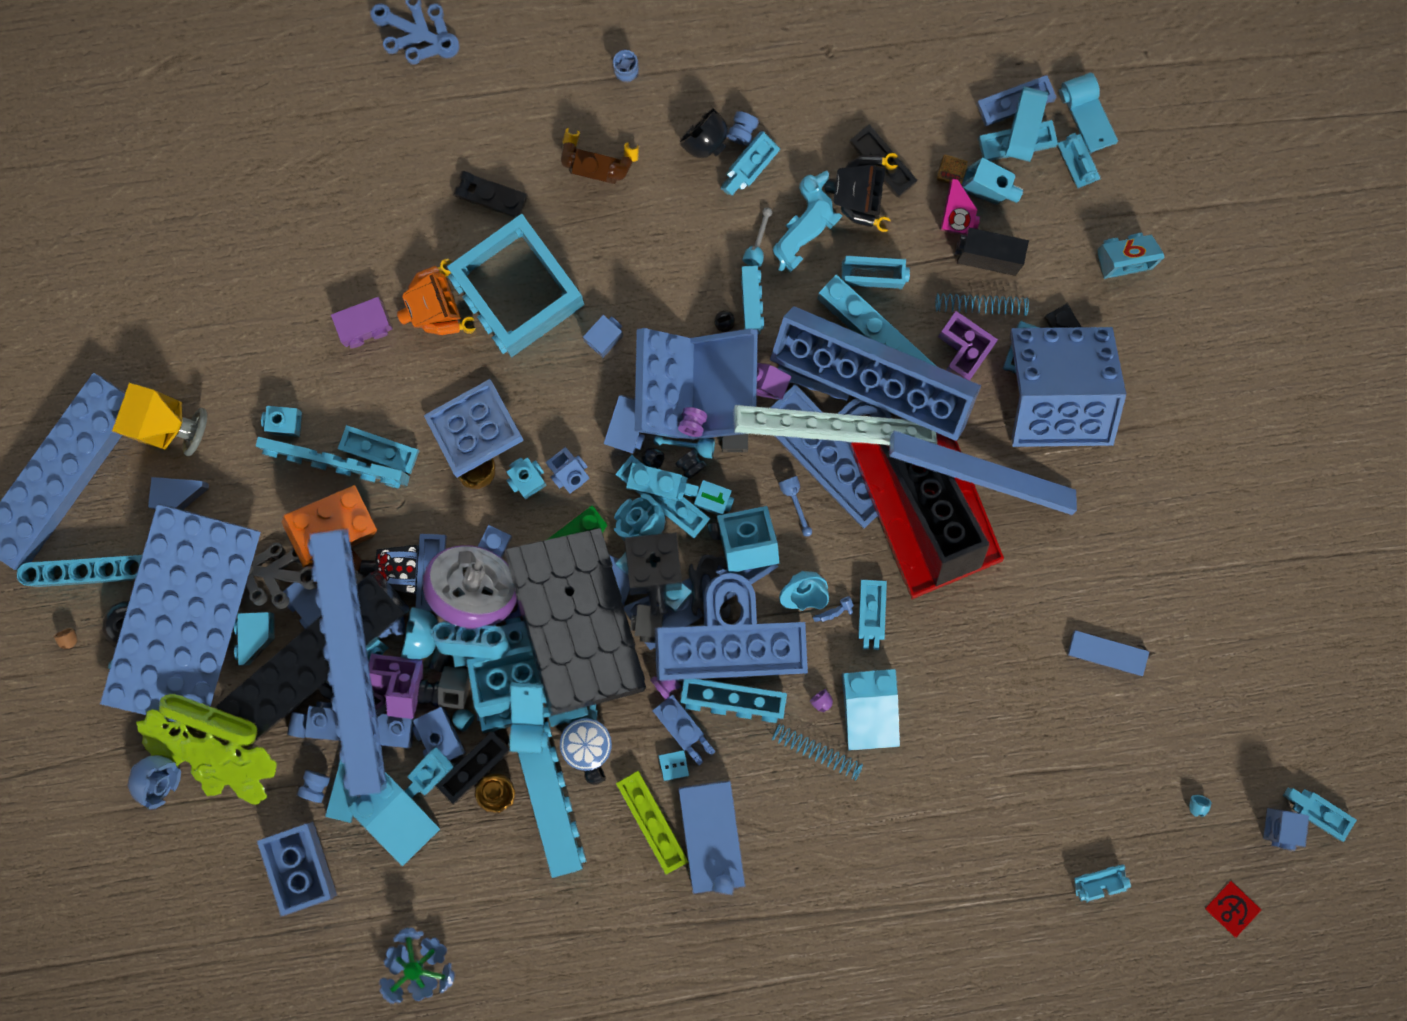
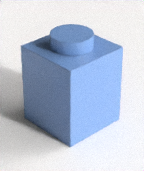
M603 315L583 336L584 342L604 358L623 337V333L620 330L622 326L613 317L608 319Z

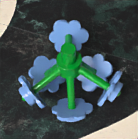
M415 928L400 930V934L395 935L393 941L406 942L407 950L402 944L398 945L397 948L389 947L386 951L387 958L384 960V965L389 967L391 974L396 975L403 970L404 975L396 983L393 979L381 978L379 984L382 996L392 1004L395 1002L401 1003L403 1001V990L400 986L407 979L411 981L407 989L412 993V997L416 1001H421L424 997H432V990L438 985L436 979H440L439 992L444 993L448 987L452 986L455 973L451 969L452 964L448 963L445 965L442 974L424 970L423 964L426 961L431 965L437 962L443 963L447 948L437 938H424L421 941L422 949L420 950L423 957L419 961L414 960L412 940L423 936V931L416 932Z

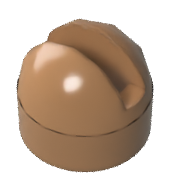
M74 628L61 630L54 635V639L60 648L70 649L77 643V635Z

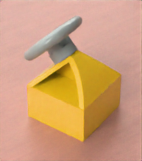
M129 383L112 431L164 450L177 436L184 439L182 447L184 455L191 456L201 442L208 414L205 408H199L191 420L182 417L181 401L156 390Z

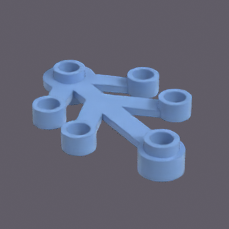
M406 0L407 7L412 11L416 25L392 14L390 9L384 4H377L371 9V18L376 25L386 26L390 24L409 33V35L397 39L394 37L384 39L383 47L389 54H394L399 49L423 41L432 44L420 50L415 47H410L406 50L405 57L407 61L414 65L418 64L422 59L434 55L451 58L459 51V41L456 36L447 32L443 20L444 12L438 4H432L428 8V15L435 22L438 35L428 30L421 10V0H418L416 5H410L411 0ZM437 9L440 11L437 16L431 14L433 10ZM384 10L385 12L382 16H377V11ZM448 41L451 43L448 48L442 47L444 42ZM394 42L395 46L393 48H387L388 43ZM411 53L418 54L415 59L409 58Z

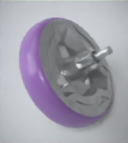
M462 545L445 549L433 557L424 572L423 592L427 603L439 617L459 627L476 629L485 625H496L511 613L517 601L508 564L497 554L481 547ZM482 589L493 593L492 596L482 594ZM456 590L459 591L458 598L453 595Z

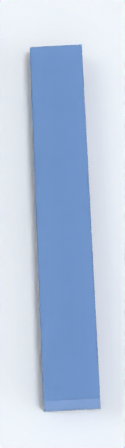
M897 431L890 435V457L1070 515L1077 511L1075 489Z

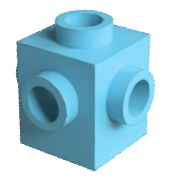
M528 457L524 460L519 458L509 465L511 469L507 473L510 478L506 481L514 492L519 490L525 499H528L547 486L541 477L544 471L536 460L531 463ZM524 474H529L527 479H522Z

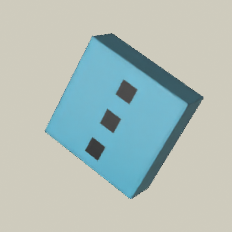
M684 750L659 755L664 781L689 776Z

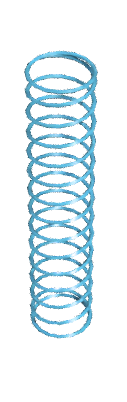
M937 293L936 311H938L939 308L940 312L943 295L945 296L944 293L942 294L941 299L939 298V294ZM951 294L948 295L947 302L945 296V312H947L948 299ZM951 295V299H952V313H953V308H954V302H955L956 295H955V297H954V301H953V297H952V295ZM963 295L961 296V299H960V300H959V296H958L959 313H960V306H961V300H962ZM964 295V298H965V313H966L967 303H968L969 296H968L967 302H966V297H965V295ZM976 295L977 298H978V307H979L978 313H980V305H981L982 297H981L980 302H979V297H978V295ZM971 296V301H972V313H973V307H974V302H975L976 296L974 297V300L972 299V296ZM984 296V300H985V314H986L987 303H988L989 297L991 298V303H992V312H991V314H993L994 301H995V298L997 297V299H998V314L1000 313L1001 300H1002V298H1004V301H1005V315H1006L1007 302H1006L1004 296L1001 297L1000 303H999V298H998V296H995V298H994L993 301H992V297H991V296H988L987 302H986V298H985V296ZM1009 296L1008 299H1009V298L1011 299V305H1012L1011 315H1013V305H1014L1015 299L1017 298V300H1018V316H1019L1021 300H1020V303H1019L1018 297H1015L1014 300H1013V302H1012V298ZM1022 297L1025 303L1024 315L1026 316L1028 314L1029 300L1028 297L1026 299Z
M781 724L778 725L772 738L773 741L783 727L778 744L784 737V735L782 736L784 725L780 727ZM788 728V729L786 730V732H787L788 730H789V732H788V735H787V738H786L784 747L787 745V743L789 742V740L791 739V737H792L793 734L795 733L794 739H793V742H792V745H791V748H790V749L793 748V746L795 745V743L797 742V740H798L799 737L801 736V739H800V742H799V745H798V748H797V751H796V752H798V751L800 750L801 746L803 745V743H804L805 740L807 739L806 746H805V748H804V751H803V754H802V755H804V754L806 753L807 749L809 748V746H810L811 743L813 742V746H812V749H811V752H810V755H809V758H810V757L812 756V754H813L812 750H813L815 741L812 740V741L810 742V744L808 745V747H807V743H808V739H809V738L806 737V738L804 739V741L802 742V744L800 745L801 740H802V734H800V735L798 736V738L796 739V741L794 742L795 737H796V731H794V732L792 733V735L790 736V738L788 739L789 733H790V728ZM818 743V744H817V746L819 745V749H818V752H817L815 761H816V760L818 759V757H819L818 753H819V750H820L821 743ZM824 746V747H823V749H824L825 747H826V749H825V753H824L823 759H822V761H821V764H823L824 760H825L826 757H827V755L825 756L826 750H827V746ZM830 749V750H829V752H830L831 750H832V752H831V756H830V759H829V762H828L827 767H829L830 763H831L832 760H833V758L831 759L832 754H833V749ZM836 752L835 755L838 753V756H837V759H836V762H835V765H834L833 770H835V768H836V766L838 765L839 761H840V760L842 759V757L844 756L843 763H842V766H841V769H840L839 773H841L842 769L844 768V766L846 765V763H847L848 760L850 759V763H849V766H848V769H847V772H846V775H845V776H847V774L849 773L850 769L852 768V766H853L854 763L856 762L855 770H854V773H853L852 778H851V779H853V777L855 776V778H854V781H855V780L858 778V776H859V774H860V772H861V769H862V767H863V763H862V764L857 768V770H856L857 760L854 761V763H853V764L851 765V767H850L851 758H848V760H847V761L845 762V764H844L845 755H842L841 758L839 759V761L837 762L838 757H839V752Z

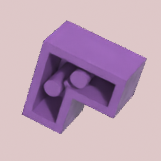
M955 311L938 336V338L958 351L946 368V371L969 381L998 341L994 336L957 311Z
M371 654L369 671L372 691L386 696L387 716L413 719L418 703L419 685L421 679H423V660Z

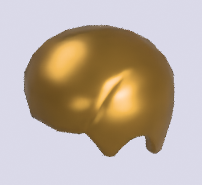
M492 458L457 478L467 488L481 489L489 485L495 476V461Z
M494 773L486 775L477 783L475 798L478 805L485 811L500 813L509 806H512L515 790L512 782L505 775Z

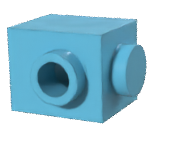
M267 406L266 412L262 413L261 426L264 427V431L268 434L300 437L302 411L297 408Z

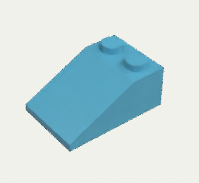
M896 669L842 673L848 750L899 747Z
M385 772L387 787L381 793L361 795L347 810L403 866L440 828Z

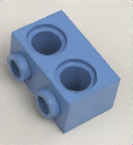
M1267 808L1263 839L1272 841L1271 846L1288 850H1296V846L1305 847L1309 815Z

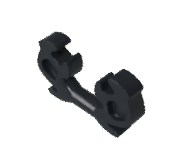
M708 554L702 556L696 571L693 568V564L689 565L688 574L692 582L693 594L691 609L694 616H697V610L700 608L704 617L702 578L705 574L710 579L719 576L720 574L716 573L718 566H721L724 570L727 569V563L723 556L716 557ZM727 604L724 609L720 607L721 619L729 617L731 612L730 604Z

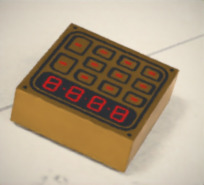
M944 154L936 180L950 184L952 179H957L962 184L968 161Z

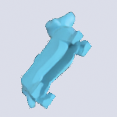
M827 170L817 176L807 175L800 182L799 189L807 202V209L800 218L795 215L786 225L789 230L773 248L775 256L780 261V271H783L786 267L791 272L803 260L801 256H795L799 248L817 237L824 230L825 226L831 229L843 216L840 213L835 214L833 212L832 200L822 191L823 185L829 179V172Z

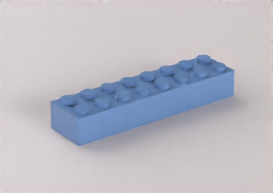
M795 306L783 317L770 358L772 362L955 441L958 440L965 429L981 388L979 384Z
M95 373L90 376L0 501V561L13 570H18L22 564L33 561L122 436L112 430L125 392Z

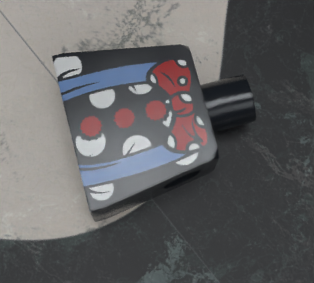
M419 545L377 549L375 560L361 561V575H369L378 570L395 591L416 595Z

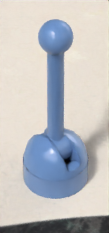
M795 476L779 482L782 493L792 497L803 526V535L806 537L810 536L812 529L806 523L796 496L800 489L798 477Z

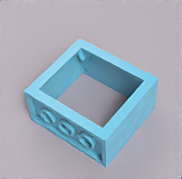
M523 214L517 216L447 266L451 273L447 276L451 284L459 294L465 293L462 298L473 314L479 312L480 315L477 318L488 334L491 332L495 334L492 337L502 354L508 352L511 358L584 306L581 293ZM523 237L563 293L561 294L562 297L514 331L510 330L507 332L469 281L467 275L517 238Z

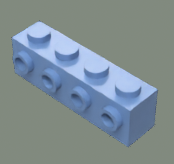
M317 701L316 706L308 707L305 737L341 741V737L339 738L336 733L338 715L333 710L332 703ZM382 713L377 718L380 744L404 748L412 747V727L414 726L413 720H415V716L413 719L387 716V713Z

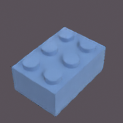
M314 822L257 841L281 916L337 896Z

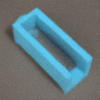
M845 256L842 262V280L848 286L898 288L901 290L905 282H909L910 268L906 267V259Z

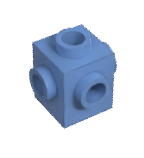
M566 447L545 462L554 473L551 476L554 483L559 489L564 486L569 493L580 488L583 483L590 479L584 471L587 465L579 455L574 458Z

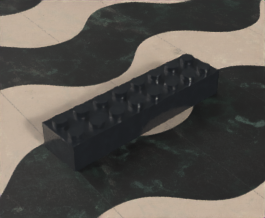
M378 570L370 573L357 584L366 648L411 610ZM322 615L215 706L220 711L256 725V739L251 744L263 737L328 681V671L331 669L329 660L325 658L324 645L327 643L326 636L321 632L320 628Z

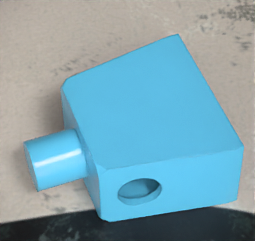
M980 158L967 168L961 184L967 194L993 204H999L1005 199L1018 203L1023 194L1022 188L1013 185L1015 174L985 158Z

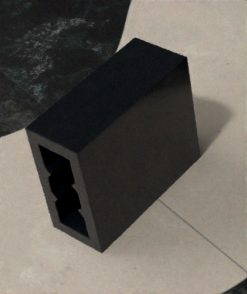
M969 227L965 235L961 234L960 239L957 241L954 255L958 256L957 264L1016 276L1024 266L1029 240Z

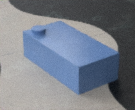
M730 780L679 787L693 894L712 891L713 882L719 875L730 876L734 881V888L744 887L745 882Z

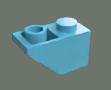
M237 613L238 619L234 623V633L238 635V645H235L234 656L235 660H238V665H250L275 639L274 613Z

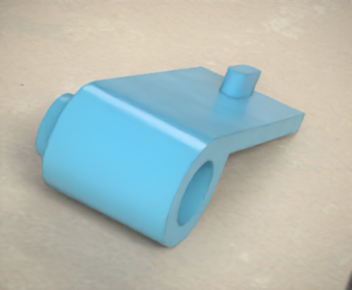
M1090 72L1063 82L1062 89H1059L1061 101L1067 103L1089 153L1118 143V139L1098 99L1100 90L1094 74Z
M511 683L512 726L510 752L542 753L543 748H548L549 733L544 732L543 684Z

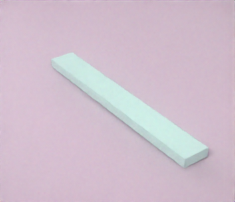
M735 405L733 409L734 432L890 445V435L897 431L937 444L935 431L909 420Z

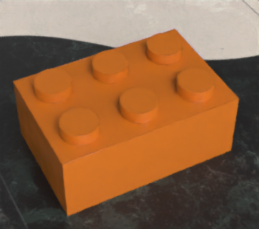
M355 485L283 516L281 522L303 568L314 564L313 555H310L308 549V541L311 539V534L348 529L350 545L352 547L373 538L377 532L374 522Z

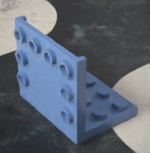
M1113 327L1012 328L1010 336L1020 394L1011 439L1012 446H1114L1126 398V390Z
M646 328L637 329L634 431L685 440L749 434L734 432L733 409L735 405L756 407L758 330L750 328L688 338ZM684 408H697L708 415L706 422L702 424L704 429L702 436L692 437L678 430L679 422L683 421L682 412Z

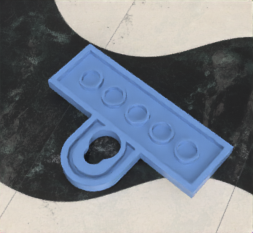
M796 384L784 394L783 400H778L770 407L775 409L822 412ZM858 398L849 402L838 413L857 416L867 414L871 417L891 418L890 412ZM774 436L863 529L878 516L853 456V451L850 447L851 442Z
M727 573L719 575L707 585L703 598L705 626L655 628L657 680L808 673L805 622L757 624L755 591L751 583L738 574ZM729 591L736 594L741 605L740 618L732 625L725 623L719 613L720 607L724 602V596Z

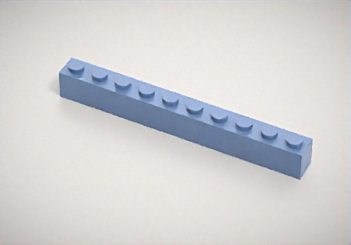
M348 529L318 532L310 535L311 539L308 541V549L310 555H313L315 566L312 567V576L314 581H317L319 590L316 593V602L322 610L323 618L320 619L321 632L326 636L327 644L324 645L325 658L329 660L331 669L328 671V681L334 689L332 707L338 715L336 733L339 738L341 737L342 742L340 759L342 763H345L346 768L344 785L346 789H349L350 796L381 793L387 787L349 532Z

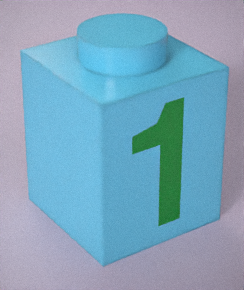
M703 480L694 506L716 515H723L725 511L730 512L735 498L730 497L732 490Z

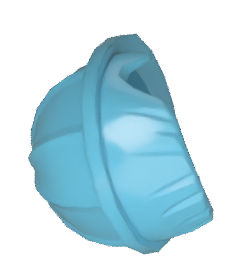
M801 571L793 575L790 582L781 590L779 595L780 603L785 608L800 609L801 611L808 607L823 609L829 602L827 582L825 578L816 572Z

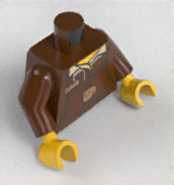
M569 128L565 130L561 163L564 167L571 169V174L616 184L617 180H623L626 177L632 163L638 160V145L636 148L631 149L629 148V143L624 144L623 157L617 159L576 149L580 132L577 131V134H570L568 132Z

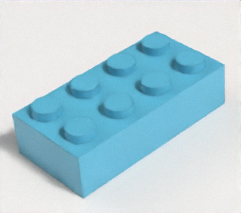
M742 266L744 329H755L760 334L761 329H764V317L760 315L763 314V301H760L762 298V286H759V283H761V270H758V266Z

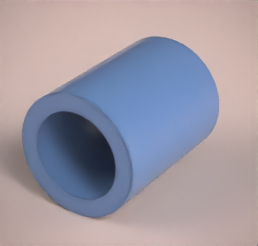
M292 712L287 735L305 738L308 714Z

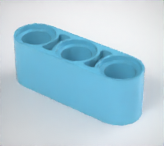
M1023 86L1005 156L1028 162L1031 161L1048 92Z
M440 622L431 631V636L439 652L445 655L501 659L510 650L504 631L497 626L485 625L476 629H469L453 625L449 622Z

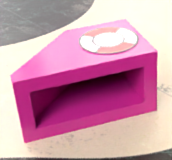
M952 179L940 230L965 235L969 227L978 229L980 217L976 216L977 209L957 179Z

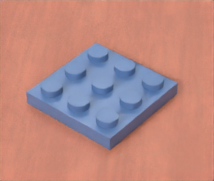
M491 379L424 415L456 478L524 441Z

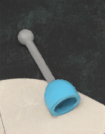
M768 207L762 211L764 217L755 246L747 248L742 259L744 263L750 266H762L764 253L759 247L768 217L772 215V210Z

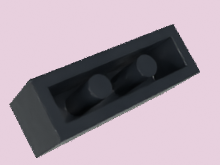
M497 731L490 732L435 786L452 804L457 803L510 752V745Z

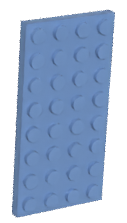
M157 504L100 704L146 715V712L151 709L159 711L161 697L168 694H176L209 707L211 706L261 531ZM165 717L166 720L175 722V720Z

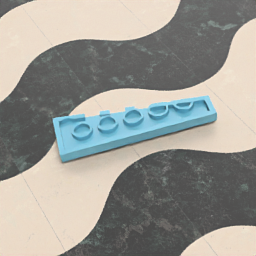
M258 437L256 447L263 450L262 454L269 457L277 458V455L281 454L287 456L286 460L293 463L301 464L302 460L312 462L311 467L326 470L328 466L336 468L335 473L350 476L352 472L360 474V479L375 483L376 479H380V482L384 483V485L397 489L400 488V485L408 486L410 476L401 470L376 464L367 466L366 463L348 458L343 460L342 457L324 452L319 454L312 449Z

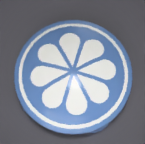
M585 718L572 722L565 728L560 739V750L564 760L573 768L583 771L593 770L601 766L609 757L612 748V741L608 730L600 722L593 719Z

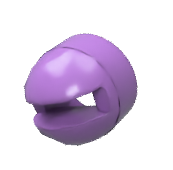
M824 689L814 695L810 703L818 711L825 712L832 707L833 699L829 692Z

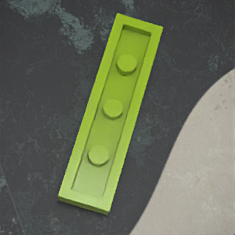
M637 771L617 782V787L665 874L667 875L688 863L686 855L640 772Z

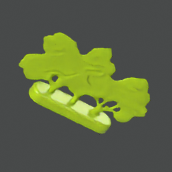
M168 694L161 697L159 711L151 709L146 712L145 720L136 722L138 732L143 735L142 744L151 756H163L176 763V766H179L184 761L190 763L192 766L190 772L195 780L201 782V788L206 796L222 794L224 786L230 785L238 798L253 805H257L261 800L267 798L264 787L259 780L274 777L277 763L271 760L270 755L264 748L256 747L246 750L241 746L251 744L256 739L257 727L252 722L176 694ZM165 717L175 720V722H168ZM164 723L169 724L166 729L163 728ZM186 725L206 732V737L199 739L192 736L187 730ZM173 727L175 729L180 727L181 730L178 735L171 736L169 734ZM184 731L188 734V738L183 735ZM212 735L228 740L230 742L227 746L222 745ZM236 749L241 752V756L238 757L236 755Z

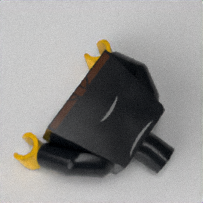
M889 153L886 157L881 155H860L848 162L846 168H839L836 179H828L825 183V192L827 194H834V204L841 206V212L853 223L868 227L874 225L882 232L888 231V229L880 228L879 223L883 219L891 220L886 216L875 218V215L879 216L885 167L893 170L898 166L889 165L887 162L888 158L898 157L895 153Z

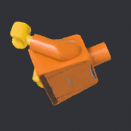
M444 259L440 263V267L433 266L416 273L409 285V290L403 293L406 307L397 312L398 319L402 324L405 325L412 322L415 328H422L426 333L437 335L459 333L460 330L471 334L476 330V328L467 329L464 325L468 321H474L472 317H466L460 323L457 321L461 317L446 279L451 273L449 270L444 269L445 266L451 264V260Z

